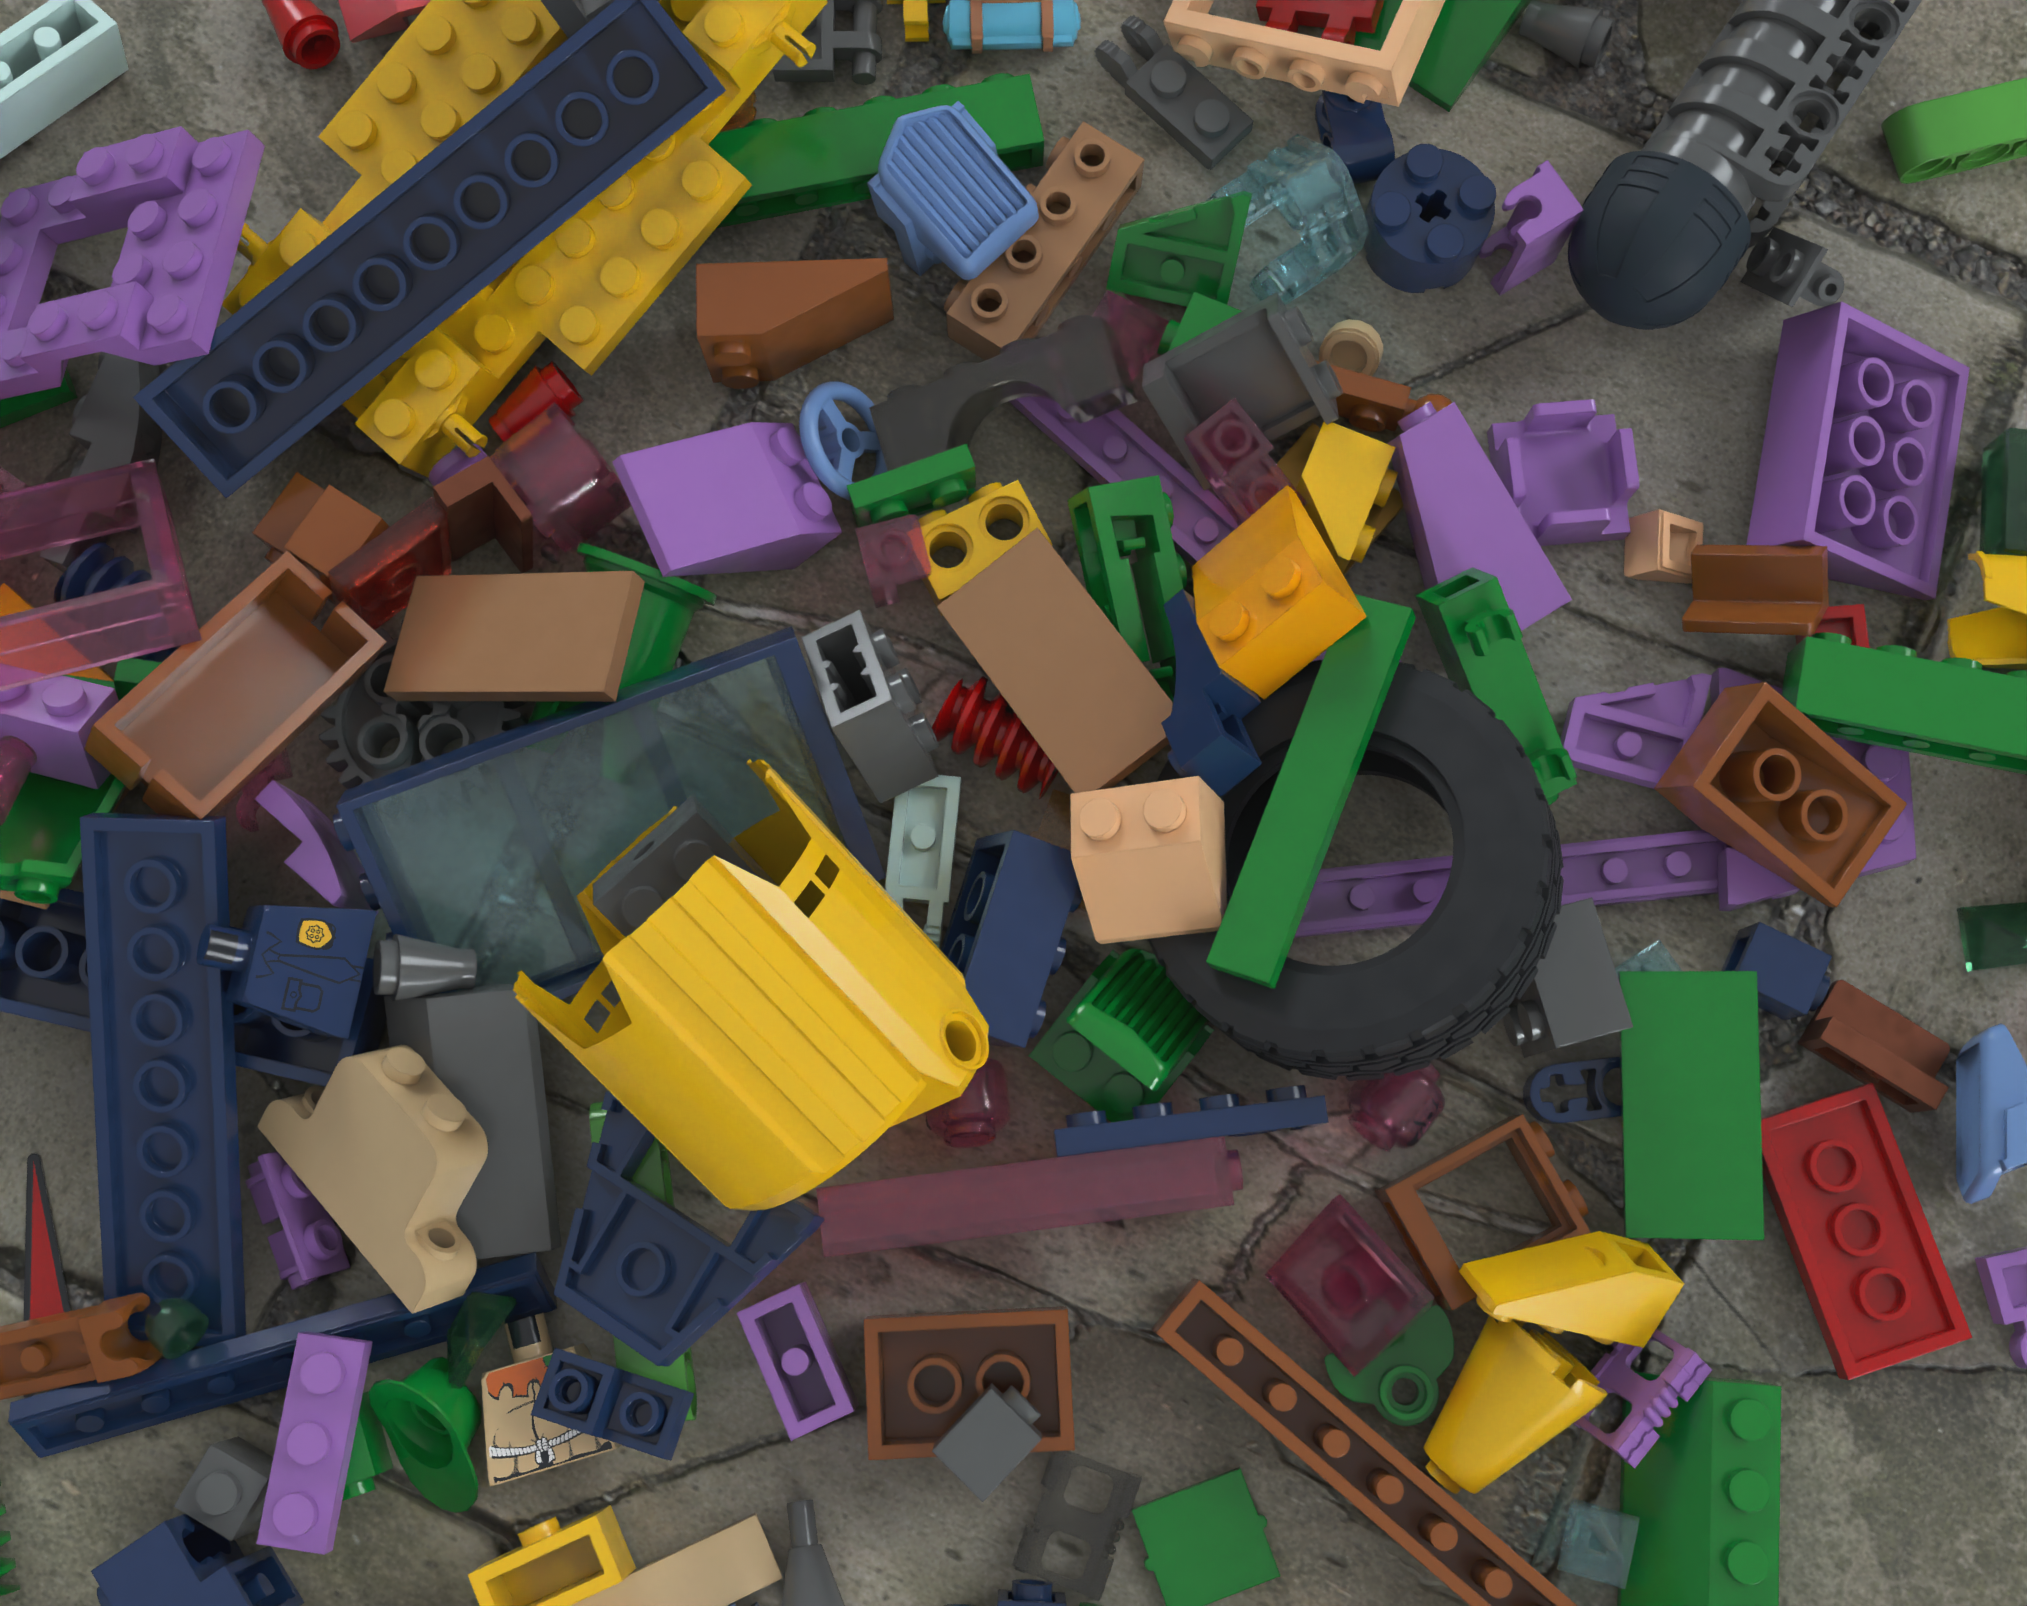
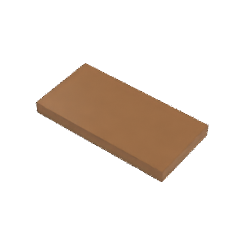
M1038 527L937 606L1074 793L1114 787L1169 744L1161 722L1171 715L1173 702Z
M634 571L416 576L383 692L396 701L616 702L645 581Z

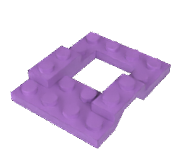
M182 126L153 134H144L138 138L109 146L93 148L84 152L76 167L77 175L66 176L59 180L29 188H20L10 192L2 204V217L0 220V400L60 387L70 358L102 351L153 366L209 354L265 145L249 130L221 137H212L198 143ZM128 227L118 263L112 273L113 281L111 287L40 304L58 244Z

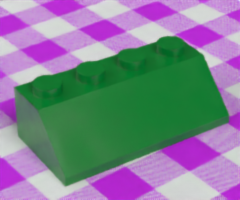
M1634 1371L1648 1381L1657 1379L1661 1374ZM1707 1377L1699 1385V1388L1688 1402L1678 1396L1676 1398L1678 1406L1676 1408L1669 1407L1671 1415L1667 1418L1661 1417L1663 1425L1661 1427H1653V1430L1660 1437L1636 1468H1633L1621 1458L1617 1606L1779 1605L1782 1386L1755 1380ZM1624 1398L1622 1402V1423L1632 1410V1404Z

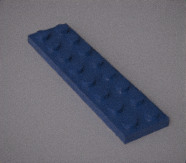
M91 813L80 817L104 1301L131 1294L144 1293L149 1296L150 1305L141 1312L131 1314L128 1319V1329L135 1338L139 1340L158 1339L164 1345L205 1347L246 1335L233 1002L227 1000V990L232 971L198 965L196 960L199 940L207 924L230 928L226 816H206L199 820L182 815Z

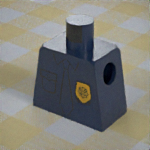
M276 905L249 906L245 914L242 931L212 924L205 926L198 944L197 964L232 971L227 990V1000L317 1035L348 1039L377 912L365 909Z

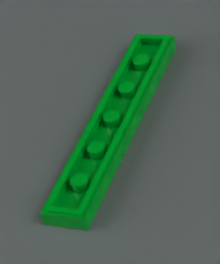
M1355 594L1367 617L1328 647L1206 960V963L1212 969L1275 989L1415 622L1416 616L1410 607Z

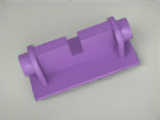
M278 1152L258 1156L259 1161L247 1167L251 1178L246 1180L245 1183L251 1191L262 1225L272 1223L278 1219L281 1220L283 1230L267 1237L280 1271L279 1277L281 1281L288 1279L291 1289L296 1290L316 1282L318 1277L350 1268L342 1245L341 1233L330 1214Z

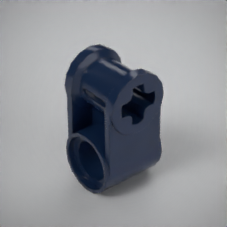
M1322 90V94L1315 107V120L1322 144L1323 165L1329 186L1336 188L1376 181L1382 171L1395 160L1393 138L1390 128L1385 121L1382 104L1370 100H1365L1364 104L1347 95Z

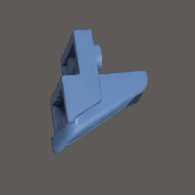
M959 101L953 106L941 105L898 117L879 159V173L867 182L878 217L895 231L904 262L919 276L924 274L934 263L939 264L943 262L960 278L964 280L974 279L1030 229L1039 218L1037 202L998 157L996 144Z
M2003 1024L1990 1027L1972 1037L1962 1047L1956 1059V1179L1964 1201L1969 1204L1990 1197L2001 1175L2027 1165V1065L2010 1032Z

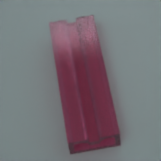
M1225 1136L821 1187L816 1188L819 1215L825 1218L820 1226L825 1258L1234 1205L1232 1191L1243 1190V1176L1238 1150H1226Z

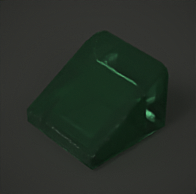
M473 1291L466 1297L447 1331L448 1381L451 1383V1388L461 1389L491 1348L517 1304L515 1298Z

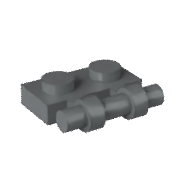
M827 0L828 3L801 34L808 41L816 45L813 57L810 59L803 53L808 63L799 68L784 54L772 69L775 82H835V60H848L852 63V80L855 83L861 85L874 83L876 80V64L882 59V39L876 34L877 14L882 11L883 0ZM836 11H850L853 14V31H835Z

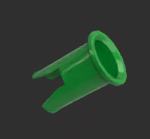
M579 543L576 552L584 556L583 562L587 569L586 572L634 571L645 581L619 689L673 670L694 613L703 609L704 604L714 606L717 595L676 576L663 577L659 569L589 544ZM662 697L649 701L655 716ZM537 701L529 722L587 701ZM630 709L605 717L599 775L633 785L634 778L632 776L644 743ZM569 731L526 747L531 749L537 748L553 754Z

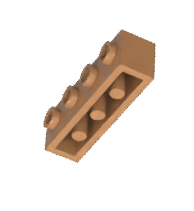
M1084 121L1071 139L1063 136L1052 149L1046 162V169L1048 171L1037 187L1032 183L1025 187L1037 202L1039 212L1037 222L980 275L969 282L961 279L950 292L944 305V311L947 312L948 337L1009 375L1141 188L1145 159Z

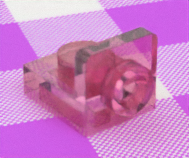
M911 514L855 529L876 608L900 602L896 585L927 578L931 575V565L920 523L916 515Z

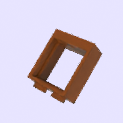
M1524 1114L1505 1118L1375 1190L1434 1299L1442 1309L1453 1311L1476 1298L1477 1294L1459 1273L1458 1265L1416 1190L1504 1141L1553 1225L1504 1253L1591 1233L1583 1219L1584 1216L1589 1214L1582 1195L1569 1179L1561 1181L1549 1158L1555 1155L1550 1139L1536 1121L1528 1123Z

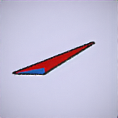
M31 1154L27 1158L24 1321L70 1311L41 1160L38 1154ZM35 1393L27 1394V1395H23V1396H24L25 1398H27V1397L33 1396Z

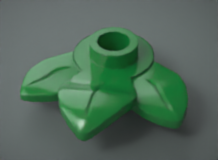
M1363 1296L1354 1309L1350 1323V1337L1353 1348H1343L1324 1357L1329 1378L1334 1387L1344 1397L1354 1402L1374 1404L1377 1411L1391 1423L1400 1426L1417 1425L1425 1421L1435 1410L1439 1398V1388L1436 1379L1448 1368L1453 1360L1454 1339L1449 1319L1439 1305H1433L1421 1311L1407 1323L1403 1316L1388 1304L1370 1296ZM1402 1378L1411 1379L1416 1387L1415 1397L1412 1401L1405 1404L1396 1402L1392 1396L1394 1383Z

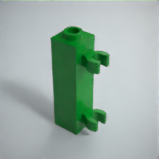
M1472 567L1415 596L1448 678L1457 683L1458 690L1461 692L1469 690L1494 711L1496 719L1505 722L1523 746L1524 753L1531 761L1547 802L1551 805L1559 798L1560 792L1577 784L1575 779L1577 778V773L1568 751L1563 748L1521 640L1523 634L1514 611L1509 609L1498 578Z

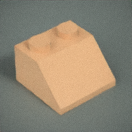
M1199 776L1070 794L1071 860L1094 937L1099 944L1218 931L1227 909L1224 801Z

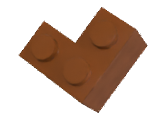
M298 472L295 473L252 532L270 549L264 558L271 564L288 551L332 591L328 598L329 602L337 606L343 601L350 608L355 604L372 616L416 556L380 516L330 484L326 489H323Z

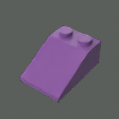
M750 422L623 454L612 462L663 577L795 569L842 533L833 513L831 500L822 488L805 456L801 438L797 434L793 423Z

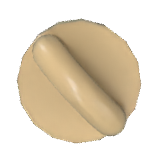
M1348 319L1336 323L1328 330L1319 348L1320 362L1327 360L1330 365L1373 376L1383 356V343L1380 335L1371 325L1361 320Z

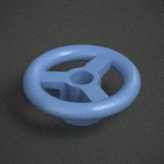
M839 381L822 383L811 390L804 400L799 419L800 438L805 456L819 480L833 493L850 501L847 485L855 483L851 479L856 458L860 457L863 453H876L875 470L871 477L894 469V447L890 431L876 405L856 387ZM833 400L842 401L851 406L862 417L869 431H859L855 425L846 422Z

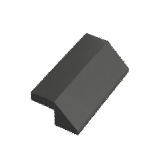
M488 983L476 986L473 989H464L452 993H435L394 1002L391 1000L390 995H385L384 1001L390 1047L407 1045L418 1053L450 1092L463 1103L466 1110L485 1132L488 1142L486 1161L456 1214L457 1225L471 1242L476 1259L551 1251L562 1247L538 1021L515 999L517 994L513 991L514 985Z

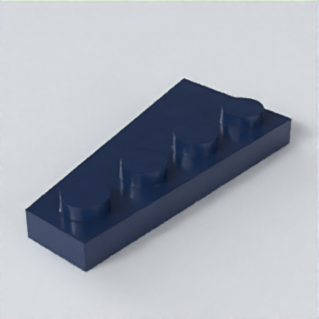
M1305 1085L1265 1090L1267 1103L1240 1106L1239 1094L1237 1093L1199 1098L1200 1111L1174 1114L1172 1102H1163L1132 1107L1133 1120L1107 1123L1105 1110L1065 1115L1067 1128L1054 1129L1053 1131L1056 1157L1059 1159L1141 1149L1158 1144L1175 1145L1199 1142L1221 1136L1241 1137L1280 1131L1284 1128H1290V1131L1313 1128L1329 1123L1325 1095L1307 1097Z

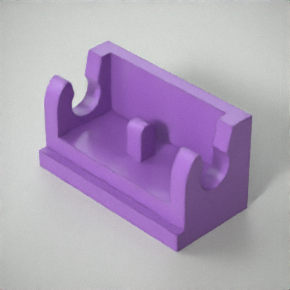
M1548 160L1537 166L1532 177L1514 187L1507 194L1502 210L1514 209L1506 227L1487 238L1479 253L1481 259L1491 256L1497 249H1507L1512 253L1507 266H1504L1490 282L1499 296L1554 263L1584 211Z

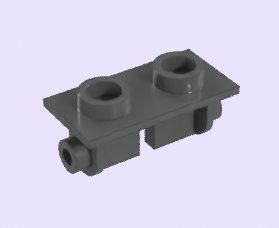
M1776 227L1772 228L1768 237L1763 238L1755 245L1747 260V272L1740 281L1791 307L1795 305L1799 297L1817 306H1829L1841 297L1844 290L1842 275L1837 270L1821 262L1828 249Z

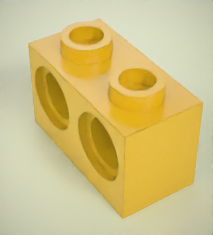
M1019 480L1002 486L1000 482L988 484L968 498L969 504L948 514L943 509L933 511L913 524L912 528L914 531L905 534L908 554L936 607L1037 527L1053 546ZM1000 519L1012 520L1021 528L1020 533L1010 540L996 539L987 530L992 523ZM945 546L957 547L966 555L959 565L952 568L938 566L933 562L932 556L938 549Z

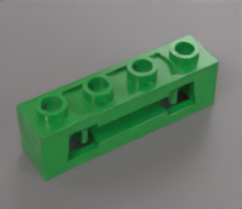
M1159 475L1087 487L1067 500L1086 590L1142 663L1150 661L1128 558L1120 559V557L1131 555V550H1135L1137 562L1131 564L1148 645L1152 663H1160V668L1150 669L1149 672L1173 702L1176 682V656L1170 623L1163 605L1180 590H1185L1187 571L1182 557L1175 552L1170 529L1174 520L1171 500L1167 493L1162 492Z

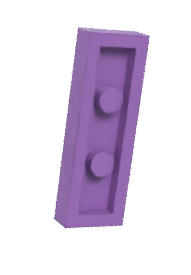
M308 1331L298 1333L256 1544L324 1555L333 1551L373 1341Z

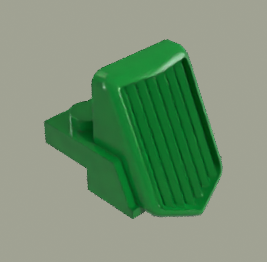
M1131 948L1120 955L1113 949L1090 975L1028 1056L1095 1110H1105L1106 1118L1110 1122L1133 1120L1132 1107L1159 1103L1215 1029L1208 1024L1209 1020L1201 1015L1165 974V966L1163 967L1158 963L1154 953L1139 948Z

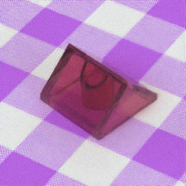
M1341 1194L1330 1201L1265 1274L1267 1279L1354 1377L1431 1309L1435 1298Z

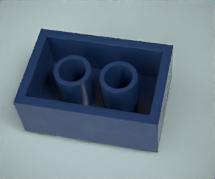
M1016 830L977 838L940 950L963 974L968 993L989 1025V1045L1026 1048L1028 1038L1033 1039L1038 1034L1045 1018L1046 1002L1041 1000L1048 976L1054 975L1058 971L1065 955L1067 941L1061 935L1068 913H1073L1078 908L1083 897L1071 860V851Z

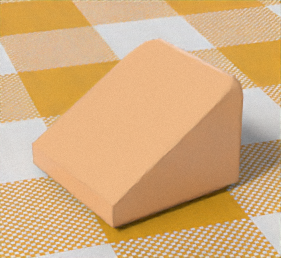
M1661 509L1629 518L1631 532L1625 538L1624 575L1636 580L1692 584L1691 552L1697 544L1703 545V523Z

